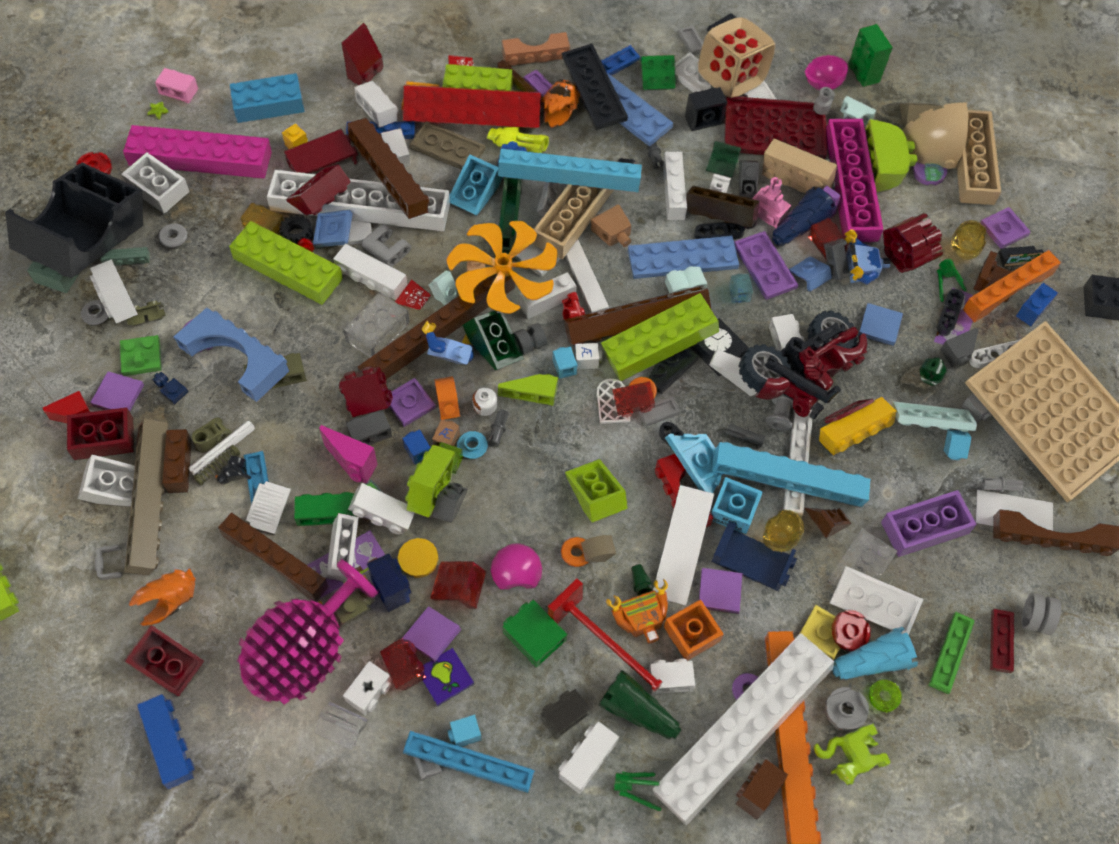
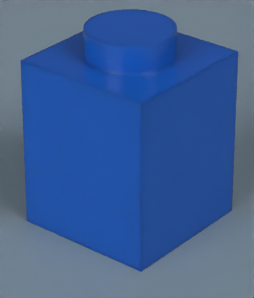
M420 429L415 432H409L402 438L404 448L414 464L421 462L424 453L431 448Z

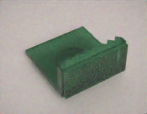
M715 141L706 171L732 178L741 147Z

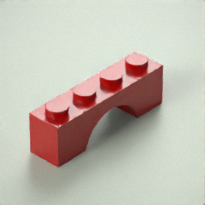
M675 453L658 459L654 469L657 478L661 479L664 484L665 494L669 495L672 499L673 509L680 488L679 482L685 477L686 469ZM709 513L706 528L712 524L713 516L711 513Z

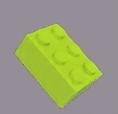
M432 445L430 450L424 453L422 463L417 464L415 474L410 475L407 482L409 490L405 501L408 502V511L430 517L435 508L438 494L451 481L454 451Z

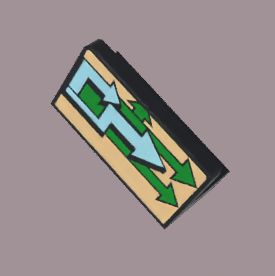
M1035 246L1000 248L998 252L1003 267L1025 265L1044 253L1043 249L1036 250Z

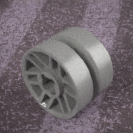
M1031 592L1024 604L1022 627L1027 630H1038L1039 633L1052 635L1060 619V600Z

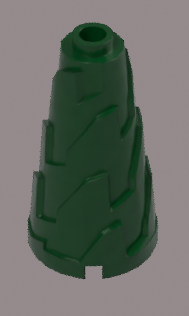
M621 669L615 677L616 680L611 683L598 705L639 727L657 733L668 740L671 738L675 740L682 729L679 727L680 723L652 695L644 690L636 680Z

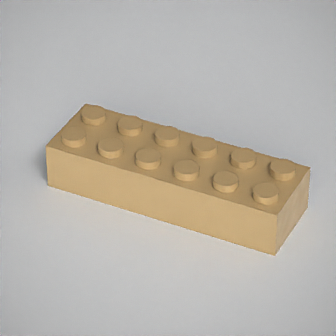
M968 110L966 144L956 166L960 203L995 205L1001 194L992 111Z
M568 184L534 228L537 238L532 245L544 250L548 242L557 249V257L563 260L589 225L591 219L595 217L614 190Z

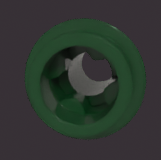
M634 565L631 568L634 592L638 596L651 592L653 583L646 574L643 565Z

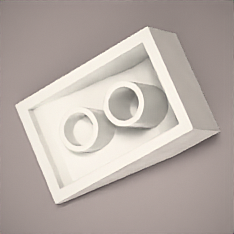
M91 455L86 463L78 499L97 504L131 506L135 466Z

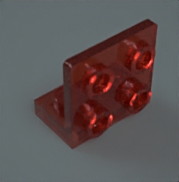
M474 561L441 562L431 599L434 601H460L469 609H477L486 571Z

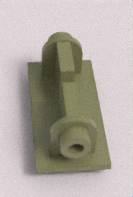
M151 301L146 303L147 306H134L138 315L126 319L128 325L135 326L146 323L144 318L146 315L149 322L163 319V316H166L164 309L160 308L164 307L161 302L158 303V301Z

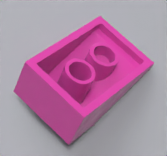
M321 425L319 429L327 450L353 481L367 484L378 465L374 447Z

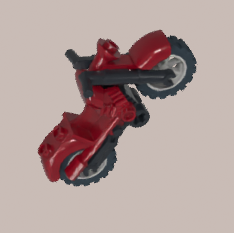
M831 310L828 312L822 311L809 324L807 329L809 334L806 342L799 337H792L781 351H776L774 347H767L765 344H761V346L758 344L754 345L740 359L741 361L738 365L740 367L739 374L742 375L743 382H746L750 389H755V392H757L755 394L756 398L771 400L784 395L793 400V409L798 416L807 417L809 415L811 419H816L824 409V406L819 404L818 401L821 400L824 403H829L841 391L839 386H834L827 392L833 385L831 377H834L841 371L846 372L854 364L857 366L865 360L864 355L868 352L866 334L862 333L859 336V342L856 343L858 341V330L852 322L848 321L849 319L846 316L843 317L841 313H834Z

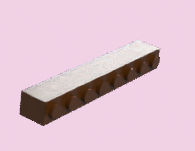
M367 118L347 123L350 140L407 218L411 219L428 213V205L430 204L428 196L424 195L420 185L416 184L412 175L406 171L404 164L399 162L397 155L390 150L389 144L384 142L382 135L375 130L373 123H370Z
M698 286L564 319L567 340L575 346V344H585V341L589 340L599 341L605 336L613 337L701 293L711 309L709 290L704 286Z

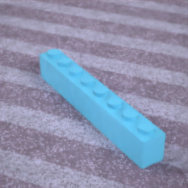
M501 149L498 176L639 192L642 165Z
M720 442L714 450L712 471L858 507H862L869 500L870 479L859 474H848L843 470H832L823 465L816 466L808 464L806 461L791 460L786 456H775L765 451L752 450L749 447H738L729 442Z

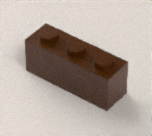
M187 429L167 430L162 484L168 493L188 492L190 473L188 467L190 466L192 439Z

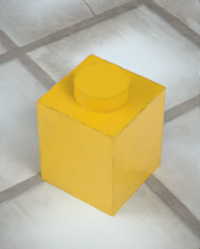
M296 123L282 132L284 144L288 149L308 142L306 133Z

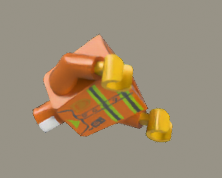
M664 579L662 587H658L657 580L654 581V587L658 590L657 593L654 590L621 602L618 596L614 595L615 603L613 605L610 599L606 600V604L613 608L612 614L616 624L627 633H632L634 637L644 634L648 644L659 640L656 630L662 627L667 615L668 600L665 590L668 588V583Z

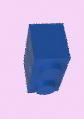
M1042 283L1023 304L1016 317L1032 326L1049 307L1058 292Z

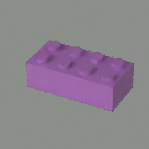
M958 490L889 512L881 522L898 557L967 535L977 525Z

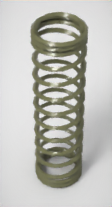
M231 445L229 447L230 450L226 449V453L222 452V456L218 455L219 459L215 458V462L211 461V465L207 464V468L203 467L204 472L200 470V474L196 473L195 475H193L194 479L198 482L199 485L202 486L204 482L201 480V478L205 482L207 481L205 480L201 472L204 473L210 479L205 469L214 476L209 466L212 469H214L216 473H218V471L215 469L212 463H214L221 470L216 460H218L223 466H225L220 459L221 457L227 462L223 453L230 458L227 451H229L233 456H235V454L239 456L241 454L240 451L234 445Z

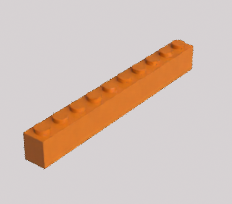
M773 631L767 633L765 646L768 667L795 640L793 631ZM803 700L775 730L779 769L788 774L781 786L787 844H821V834L816 828L818 810L814 808L813 799L816 798L815 787L811 786L810 777H813V767L808 761L810 744L806 742L805 736L808 732L807 721L803 719V712H805V701Z

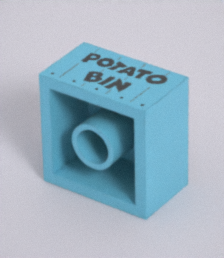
M725 477L711 513L713 522L723 526H727L729 521L736 524L734 530L747 534L763 491Z

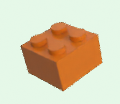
M702 600L670 616L665 620L664 629L682 657L687 661L721 642L724 635Z

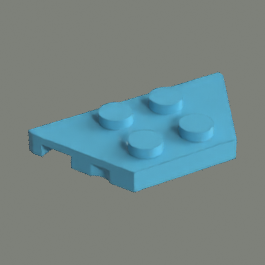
M669 434L666 436L665 439L697 488L701 491L713 493L719 485L723 474L712 471L714 450L716 448L707 434H683L682 436Z

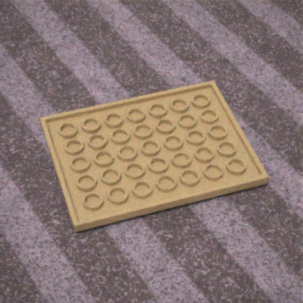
M1046 321L965 382L1066 502L1071 501L1119 461V403Z

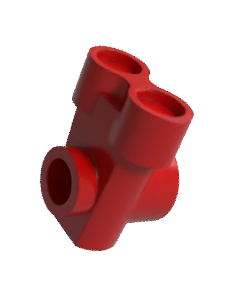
M577 292L568 294L567 298L562 300L564 306L562 315L564 319L585 314L583 307H580Z

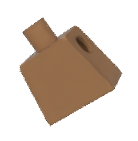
M619 204L591 219L590 230L609 246L620 242L623 247H627L632 240L629 238L631 223Z

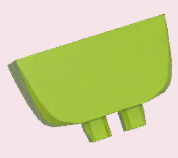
M869 119L865 127L876 192H881L900 185L909 171V166H915L918 159L917 155L909 154L914 151V141H907L906 135L899 127L890 123Z

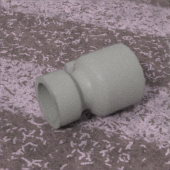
M823 87L820 89L819 96H817L813 107L816 113L824 115L830 111L835 97V93L831 88Z

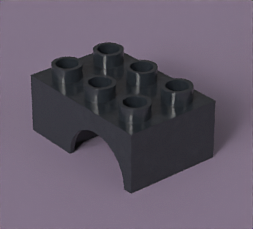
M82 162L52 181V193L48 204L34 220L29 221L15 214L11 208L5 212L9 249L26 256L31 261L38 262L57 271L62 276L72 278L143 226V194L141 189Z

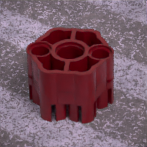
M926 213L912 216L883 231L885 255L887 258H890V261L900 273L913 271L943 255V252L940 251L942 246L939 243L942 239V233L940 229L937 230L935 225L931 226L930 218L923 221V219L928 217Z

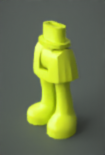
M517 127L491 128L487 135V139L493 140V143L499 147L514 141L518 146L525 147L527 152H545L549 143L548 136L542 134H523L519 132Z

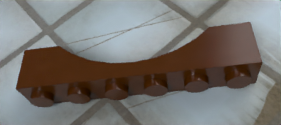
M999 509L993 516V538L1000 539L1003 542L1018 541L1023 545L1039 544L1045 548L1053 546L1060 547L1061 550H1080L1081 553H1100L1102 556H1111L1119 550V526L1099 523L1081 532L1063 533L1038 526L1017 511Z
M231 512L218 527L225 539L265 562L311 600L317 602L329 588L325 577Z

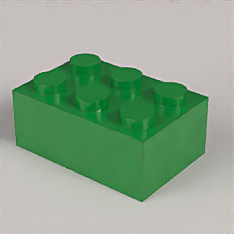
M878 24L859 29L848 62L849 68L854 72L857 81L861 83L862 87L881 82L893 48Z

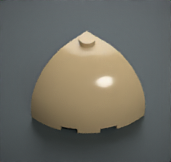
M967 103L945 104L944 108L934 111L933 108L919 114L920 117L914 122L911 120L902 131L906 135V140L914 141L915 144L913 153L909 154L917 155V162L936 168H956L967 139Z

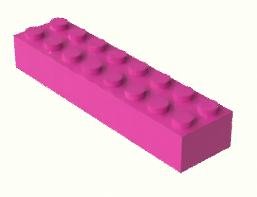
M829 119L826 128L827 148L830 162L837 165L834 189L835 192L840 194L838 212L843 239L845 240L847 237L845 233L852 229L856 232L857 238L861 242H879L884 229L863 119Z
M131 125L123 154L130 166L145 153H149L172 170L265 179L272 150L268 138Z

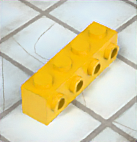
M880 397L870 405L820 428L819 442L832 455L844 452L850 446L859 444L867 437L876 435L884 428L891 427L895 423L896 410L883 397Z

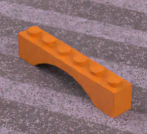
M1048 250L970 297L963 311L975 323L1019 290L1033 283L1042 282L1052 276L1061 262Z

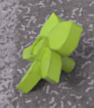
M159 102L156 105L150 103L151 110H149L148 115L155 114L156 118L160 119L161 114L169 113L164 107L163 102Z

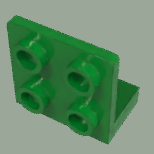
M675 55L642 56L640 58L643 90L675 89Z

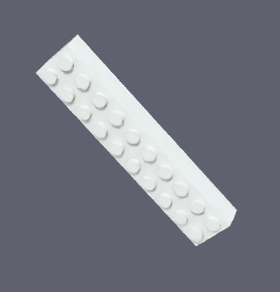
M275 170L267 194L270 211L305 215L289 204L286 199L314 177L315 174ZM350 179L351 183L347 185L348 189L341 194H336L334 196L335 200L328 205L324 204L321 207L322 211L319 212L350 210L353 213V221L444 231L450 207L449 190L421 187V191L424 195L428 196L430 201L428 213L408 219L382 182Z
M800 633L659 782V786L653 788L654 794L687 826L833 669L834 661Z

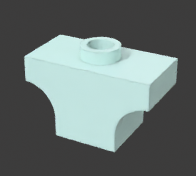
M848 96L843 100L840 110L844 114L843 119H863L864 125H867L869 119H873L876 113L875 109Z
M447 270L429 284L435 299L443 303L444 306L459 296L452 274Z

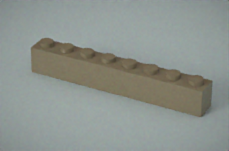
M144 418L138 427L125 573L149 576L158 567L159 558L156 557V550L160 546L158 532L161 530L162 520L159 519L164 504L161 501V495H163L165 490L162 481L167 422Z

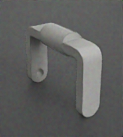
M120 545L97 549L95 571H97V576L100 580L122 577L121 572L103 574L104 563L102 553L121 550Z

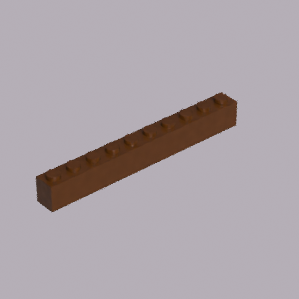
M497 274L486 278L475 287L473 291L475 303L465 302L460 296L456 297L357 367L358 372L369 366H373V368L380 366L381 372H384L387 380L429 349L426 334L422 331L426 321L429 324L434 323L436 325L433 331L436 337L446 338L463 324L489 307L487 295ZM510 275L505 277V294L515 289V282Z

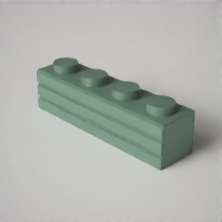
M147 247L112 249L100 257V260L104 263L112 259L114 265L149 263L150 253Z

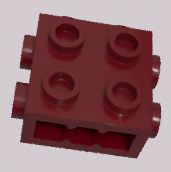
M369 366L357 373L355 371L347 372L339 382V390L341 394H344L346 408L348 412H351L352 417L387 409L392 403L393 395L386 386V376L384 372H381L380 366L375 368Z

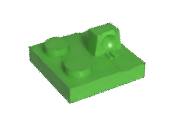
M158 335L120 340L121 373L123 376L162 371L160 338Z

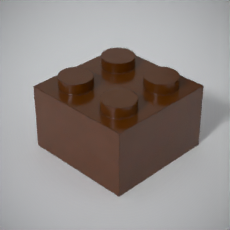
M767 759L762 764L758 762L747 777L751 781L748 782L746 780L735 795L739 798L735 804L758 820L771 803L788 774Z

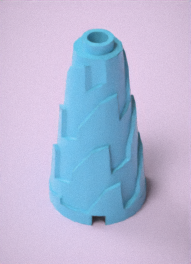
M903 627L894 628L893 631L861 646L857 650L836 658L832 669L834 676L847 680L864 675L902 669L909 670L917 667L918 661L912 662V659L917 656L908 633L901 634L904 631Z

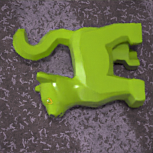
M874 723L861 727L853 733L830 739L825 751L818 744H815L813 748L815 754L822 759H830L835 753L836 746L842 748L849 763L838 764L837 768L833 769L830 773L837 774L838 778L847 785H852L857 775L867 773L876 765L881 768L891 763L887 753L872 755L868 750L867 746L873 748L878 745L873 737H870V735L878 734Z

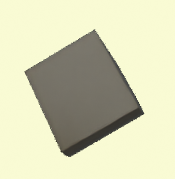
M611 535L592 537L581 543L585 561L606 562L616 554Z

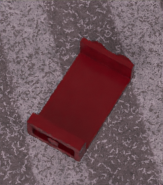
M342 129L284 151L286 162L291 171L306 174L350 158L353 164L356 165V156H358L355 146H351L349 136L345 135Z

